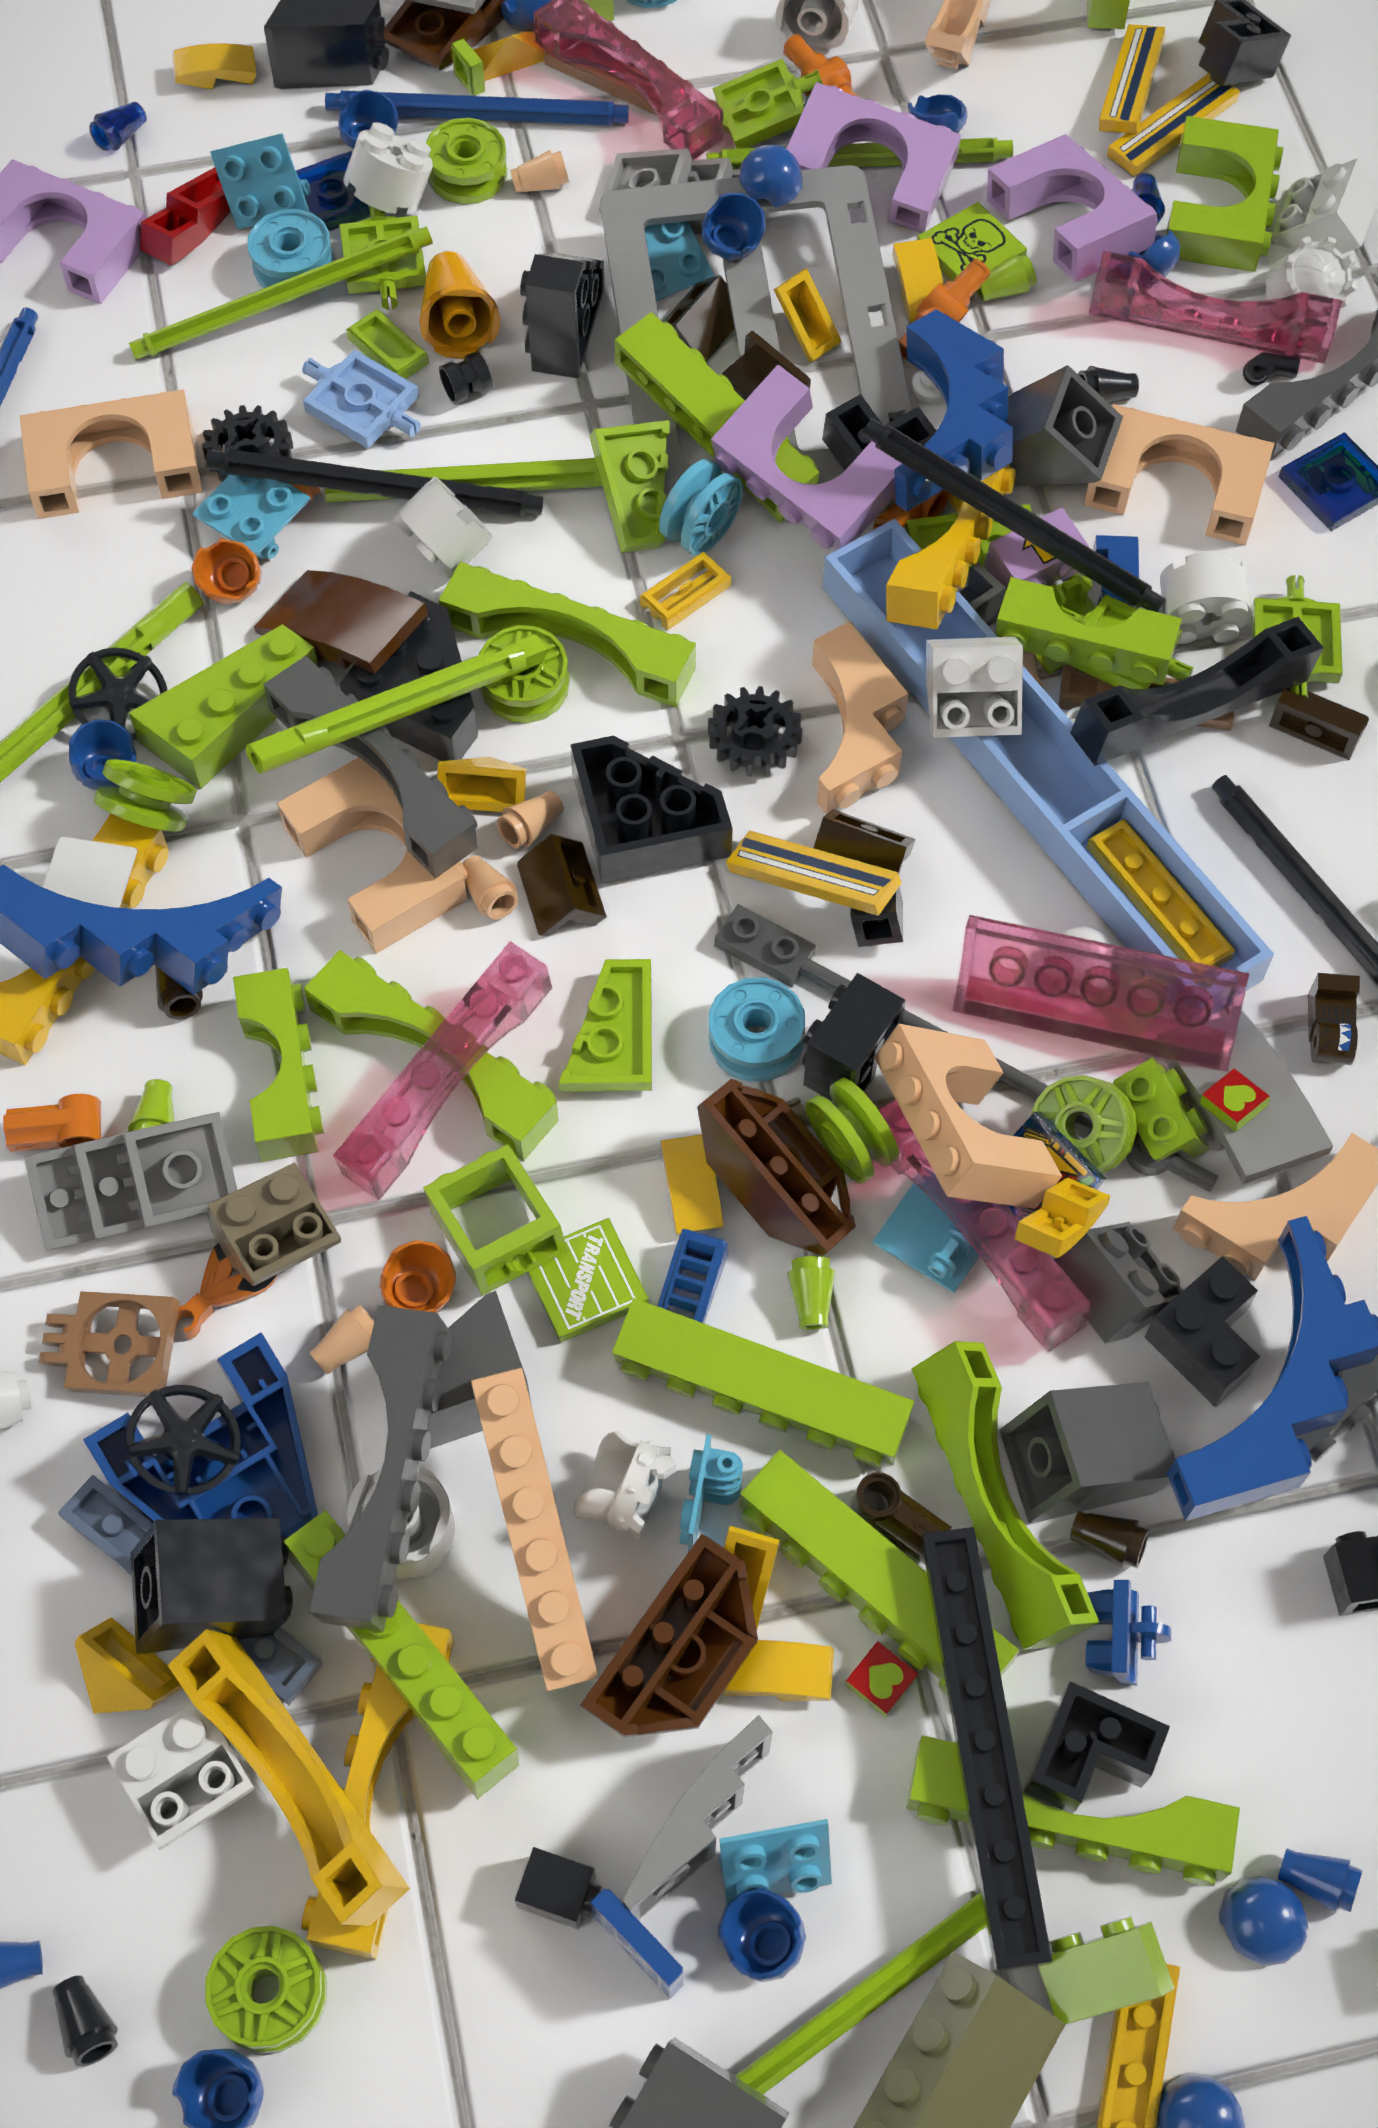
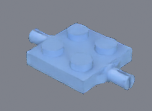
M355 349L342 362L331 368H326L312 358H308V362H304L302 367L303 374L318 381L316 388L303 400L305 412L367 449L391 427L398 428L410 437H414L415 433L417 434L420 430L421 423L404 414L419 398L417 385Z

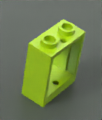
M509 1144L495 1151L486 1152L478 1157L477 1160L452 1173H445L434 1182L423 1187L431 1214L481 1296L567 1252L560 1223ZM512 1180L536 1220L475 1250L451 1210Z

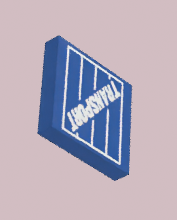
M604 1888L591 1901L594 1919L663 1993L671 1999L683 1986V1967L610 1889L606 1890Z

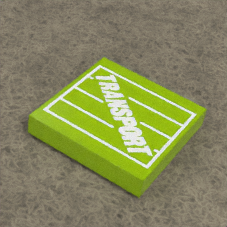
M609 1217L564 1236L567 1252L527 1272L560 1343L627 1315L633 1298L649 1303L646 1292Z

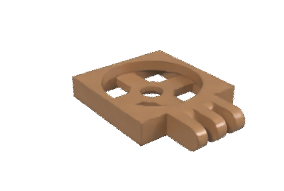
M80 1291L76 1315L52 1313L46 1315L45 1325L63 1328L62 1333H43L42 1344L60 1348L59 1353L40 1352L38 1363L48 1366L67 1367L64 1388L71 1392L146 1397L153 1390L166 1387L180 1301L174 1297ZM106 1307H119L116 1327L108 1334L91 1333L92 1320L96 1314ZM140 1309H148L154 1315L159 1326L160 1337L142 1336L137 1330ZM121 1336H128L132 1342L131 1348L124 1354H118L114 1348L116 1340ZM87 1353L105 1354L110 1360L106 1382L95 1380L86 1370L85 1361ZM140 1357L155 1358L151 1366L141 1376L128 1382L132 1363L136 1362Z

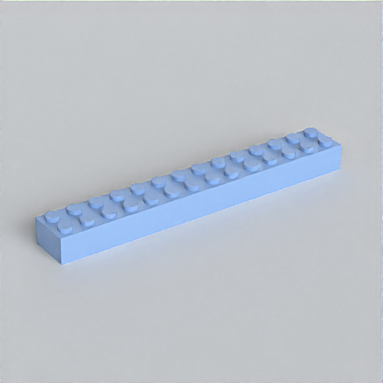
M894 518L825 556L822 588L929 714L926 686V640L998 636L958 591H956L952 612L945 613L938 629L888 622L886 620V584L900 559L922 550ZM1023 666L1022 735L949 738L1187 1021L1193 1025L1223 1006L1227 996L1230 1000H1233L1263 981L1274 953L1107 761L1096 766L1092 764L1070 734L1074 725L1073 722ZM1125 819L1236 950L1233 958L1196 980L1086 848L1088 839Z

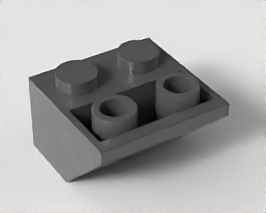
M1130 1222L1089 1229L1071 1249L1059 1258L1052 1260L1046 1266L1105 1344L1126 1339L1150 1324L1153 1317L1183 1291L1179 1286L1180 1279L1176 1272L1165 1263L1160 1262L1149 1248L1150 1241L1148 1237L1138 1227L1131 1225Z

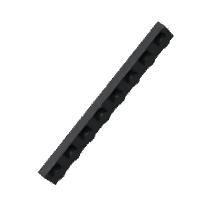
M974 1527L923 1533L921 1542L994 1970L998 1972L1049 1965L1053 1961Z

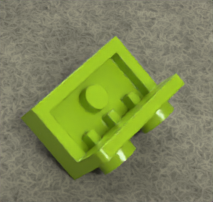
M1150 1058L1113 1081V1085L1127 1095L1136 1114L1137 1131L1154 1160L1161 1161L1180 1149L1196 1158L1210 1149L1203 1136L1209 1132L1208 1126L1195 1107L1189 1110L1181 1095L1188 1091L1174 1068L1167 1070L1156 1060Z

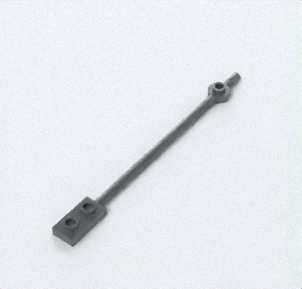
M740 904L736 905L714 937L715 947L790 987L794 986L800 975L832 992H835L841 984L848 986L851 982L849 979L811 960L815 955V944ZM904 1009L901 1024L948 1033ZM996 1058L1004 1072L998 1079L999 1081L1035 1100L1048 1086ZM1083 1113L1076 1118V1122L1092 1130L1093 1122L1087 1113ZM1138 1131L1132 1150L1126 1156L1129 1165L1140 1174L1154 1176L1168 1170L1208 1192L1212 1190L1219 1177L1177 1153H1173L1161 1161L1154 1160Z

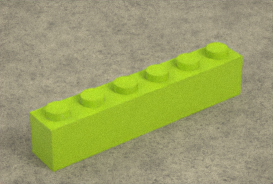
M650 312L615 339V364L714 459L715 452L711 438L745 400L734 391L731 382L724 375H718L706 364L704 357L697 349H690L679 338L676 330L670 323L662 322L653 312ZM786 437L776 455L775 463L783 474L796 482L811 485L818 484L820 472L815 462L808 455H801L790 444L788 437ZM735 472L734 475L741 480L743 488L780 523L783 522L785 518L778 511V505L768 497L765 500H761L755 496L746 486L747 481Z
M633 1298L612 1351L615 1361L621 1363L619 1370L629 1376L647 1381L649 1374L666 1380L667 1384L665 1387L677 1394L693 1398L695 1391L714 1398L712 1405L718 1409L735 1415H740L742 1409L760 1415L759 1423L780 1432H787L788 1426L807 1433L805 1440L825 1449L833 1450L835 1444H839L854 1450L852 1456L854 1459L874 1467H881L883 1461L894 1464L914 1407V1400L636 1298Z
M779 1449L740 1493L739 1509L743 1511L741 1513L743 1521L756 1533L764 1535L768 1532L773 1538L780 1540L779 1543L782 1545L779 1549L792 1564L798 1568H803L806 1565L820 1577L818 1580L819 1585L827 1594L839 1602H842L844 1598L860 1611L858 1617L868 1629L879 1636L885 1632L900 1645L898 1648L900 1655L913 1667L919 1670L926 1667L941 1680L938 1685L948 1696L927 1572ZM992 1627L1002 1677L1014 1662L1019 1649Z

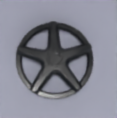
M106 648L96 652L92 651L77 665L71 676L68 691L70 706L81 725L89 722L82 714V709L103 706L110 712V721H114L125 728L127 712L152 700L136 690L137 685L146 672L149 671L156 680L160 694L168 690L165 679L151 658L143 656L138 652L124 648ZM107 657H123L137 663L123 676L118 677L102 659ZM91 666L101 683V689L76 697L78 680L85 669ZM135 732L131 733L133 740H137Z
M172 1385L153 1390L134 1409L126 1429V1449L133 1467L147 1483L166 1493L195 1495L206 1492L226 1479L239 1458L241 1437L235 1416L219 1394H213L196 1386ZM175 1395L192 1396L205 1401V1403L189 1418L184 1419L171 1406L166 1397ZM152 1405L164 1426V1432L160 1435L135 1442L137 1423L145 1410ZM217 1412L221 1414L229 1429L230 1449L210 1440L204 1434L205 1429ZM164 1453L173 1461L174 1485L164 1483L151 1475L142 1465L139 1457ZM197 1456L225 1463L222 1470L209 1481L196 1486H189L193 1459Z

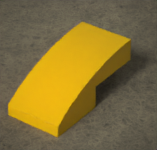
M210 43L187 46L173 51L175 83L212 90L216 78L252 85L254 83L256 65L253 46Z
M932 238L893 244L892 256L902 284L900 296L909 324L915 322V316L918 314L916 309L926 296L940 282L944 285Z
M702 1134L661 1140L675 1234H680L682 1229L700 1231L724 1227L716 1175L706 1162Z
M1066 1178L1045 1191L1042 1207L1018 1222L1014 1239L1059 1258L1071 1249L1094 1225L1108 1206L1111 1195L1073 1179Z
M758 1640V1643L723 1694L726 1696H775L781 1701H831L834 1649L831 1646L808 1643Z

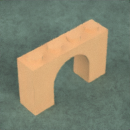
M184 389L19 415L28 492L38 519L79 513L75 482L77 466L81 459L92 449L111 442L134 443L151 453L154 473L162 499L203 493L192 419Z
M1112 404V407L1123 416L1102 479L1095 483H1088L1084 506L1124 515L1133 483L1142 470L1160 462H1181L1201 471L1209 479L1214 489L1215 500L1205 536L1246 545L1274 443Z
M359 757L277 803L284 829L306 858L343 836L359 830L372 829L387 832L398 838L406 847L403 829V810L393 790L375 769ZM406 850L402 862L392 873L347 899L352 922L377 954L467 901L465 881L468 874L459 861L435 879Z
M904 1024L896 1026L876 1053L874 1059L946 1196L1036 1209L1044 1199L1045 1191L1056 1185L1062 1177L1043 1141L994 1132L973 1120L956 1103L962 1102L979 1105L1004 1073L987 1042L984 1039Z

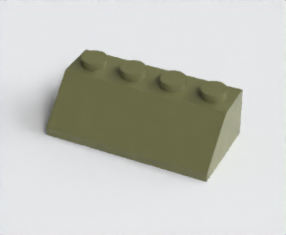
M952 1951L853 2128H1010L1065 2024L998 1975Z

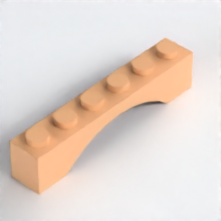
M518 1367L472 1379L470 1381L546 1690L551 1691L598 1678L523 1369Z

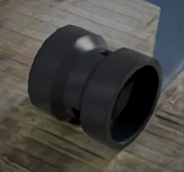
M478 351L465 355L463 361L458 364L448 362L439 366L442 385L448 398L454 405L466 401L470 393L483 394L493 389L491 373L483 356Z

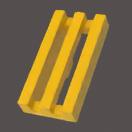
M703 551L641 594L640 605L645 610L649 608L651 616L655 620H662V626L668 631L731 586V576ZM703 569H708L693 581L689 580ZM677 587H679V591H677L672 596L664 600L662 603L658 602L660 599H662L667 594H669Z

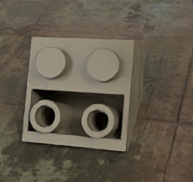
M295 1162L207 1204L213 1235L233 1269L253 1286L341 1243L339 1233Z

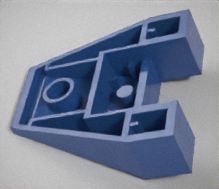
M262 1332L216 1360L241 1401V1404L231 1409L240 1430L241 1447L239 1458L230 1474L216 1487L195 1495H175L163 1492L147 1483L137 1473L127 1453L126 1429L131 1417L128 1412L83 1439L108 1483L153 1521L279 1518L280 1533L288 1538L318 1516L288 1375ZM219 1416L209 1423L204 1434L210 1440L230 1449L229 1429L223 1417ZM136 1426L135 1442L142 1441L144 1438ZM164 1453L155 1456L139 1457L142 1465L151 1475L164 1483L174 1485L173 1461ZM197 1456L193 1459L189 1486H196L209 1481L222 1470L225 1463Z

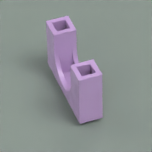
M816 82L786 149L796 157L801 170L828 168L833 156L841 148L854 142L870 141L889 148L899 158L904 171L891 200L888 221L923 233L927 229L956 161L961 135L953 132L948 127L936 126L919 120L910 113L897 112L881 106L874 100L862 99L845 93L836 86H826Z
M1066 134L988 168L987 201L1007 220H1012L1038 207L1054 202H1075L1093 209V211L1054 228L1053 262L1075 282L1127 259L1128 253L1131 251L1140 253L1155 243V232L1158 223L1157 212Z
M12 159L0 173V263H3L28 232L40 225L57 221L80 225L85 228L84 232L59 263L68 291L102 304L143 252L140 250L141 221L146 219L145 212L133 205H126L111 199L100 192H94L76 185L68 179H61L41 171L35 166H29Z
M777 365L711 438L715 452L714 460L724 472L733 475L736 472L747 481L746 486L755 496L761 500H765L768 497L777 504L778 511L790 523L797 525L800 522L808 528L813 540L822 548L829 550L832 547L838 550L858 539L895 497L894 469L902 463L875 448V443L871 441L840 476L829 482L812 485L803 484L783 474L775 463L778 449L785 438L810 412L813 405L810 388Z

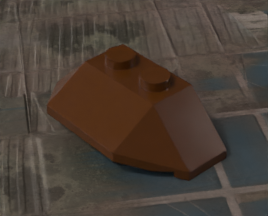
M730 1079L697 1106L707 1164L769 1237L824 1256L856 1227L854 1215H851L850 1197L844 1171L782 1098L756 1088L742 1086L741 1082Z
M702 1533L581 1702L580 1707L624 1738L698 1729L758 1643L745 1562Z

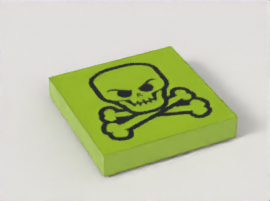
M979 202L972 204L917 236V240L932 238L940 269L952 281L973 259L981 260L991 271L1014 254L1018 257L1024 254L1027 255V248Z

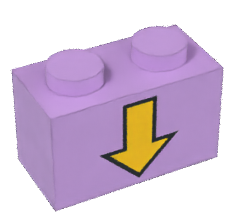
M1063 507L1041 517L1089 547ZM1013 531L990 542L984 563L987 570L1006 587V590L1011 577L1048 586L1060 579L1063 582L1068 581L1072 575L1080 573Z

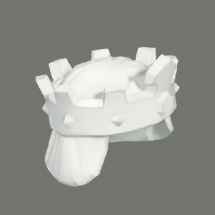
M1310 236L1303 238L1292 254L1277 260L1268 271L1266 298L1272 310L1281 315L1294 309L1309 315H1323L1326 313L1331 314L1338 310V308L1346 307L1350 302L1348 295L1356 290L1358 281L1352 280L1351 267L1356 263L1353 254L1345 257L1335 248L1337 239L1329 236L1323 242H1312Z
M618 1430L609 1432L602 1439L598 1447L587 1483L582 1494L573 1505V1514L579 1520H607L608 1525L615 1526L617 1531L624 1530L638 1540L642 1534L643 1526H645L650 1517L649 1513L658 1501L663 1479L677 1471L676 1464L670 1455L671 1447L656 1446L651 1440L647 1442L641 1440L639 1443L627 1439Z

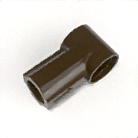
M874 1472L866 1475L860 1481L851 1500V1509L924 1565L925 1560L921 1542L922 1534L951 1530L952 1528L901 1491L899 1483L892 1476L885 1473ZM870 1491L881 1493L888 1502V1508L882 1511L871 1509L865 1503L864 1494Z

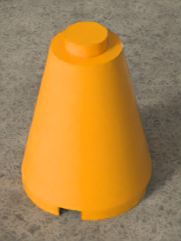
M453 251L438 253L428 264L419 317L421 335L425 342L427 341L434 347L435 352L444 357L462 359L467 354L475 351L479 352L478 348L485 345L488 341L491 344L499 333L501 320L497 304L460 254Z

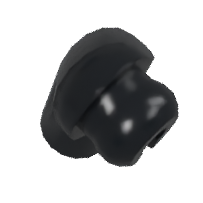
M1261 352L1245 364L1243 377L1251 385L1263 384L1275 375L1296 378L1300 358Z

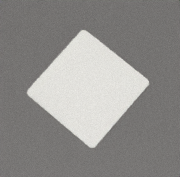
M60 837L43 888L80 901L120 908L137 849L122 845Z

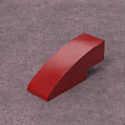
M215 167L168 192L166 208L141 221V251L172 266L204 242L222 223L231 210Z

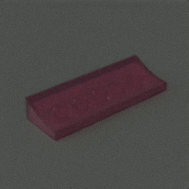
M969 915L965 926L962 958L952 1011L1228 1072L1249 973Z

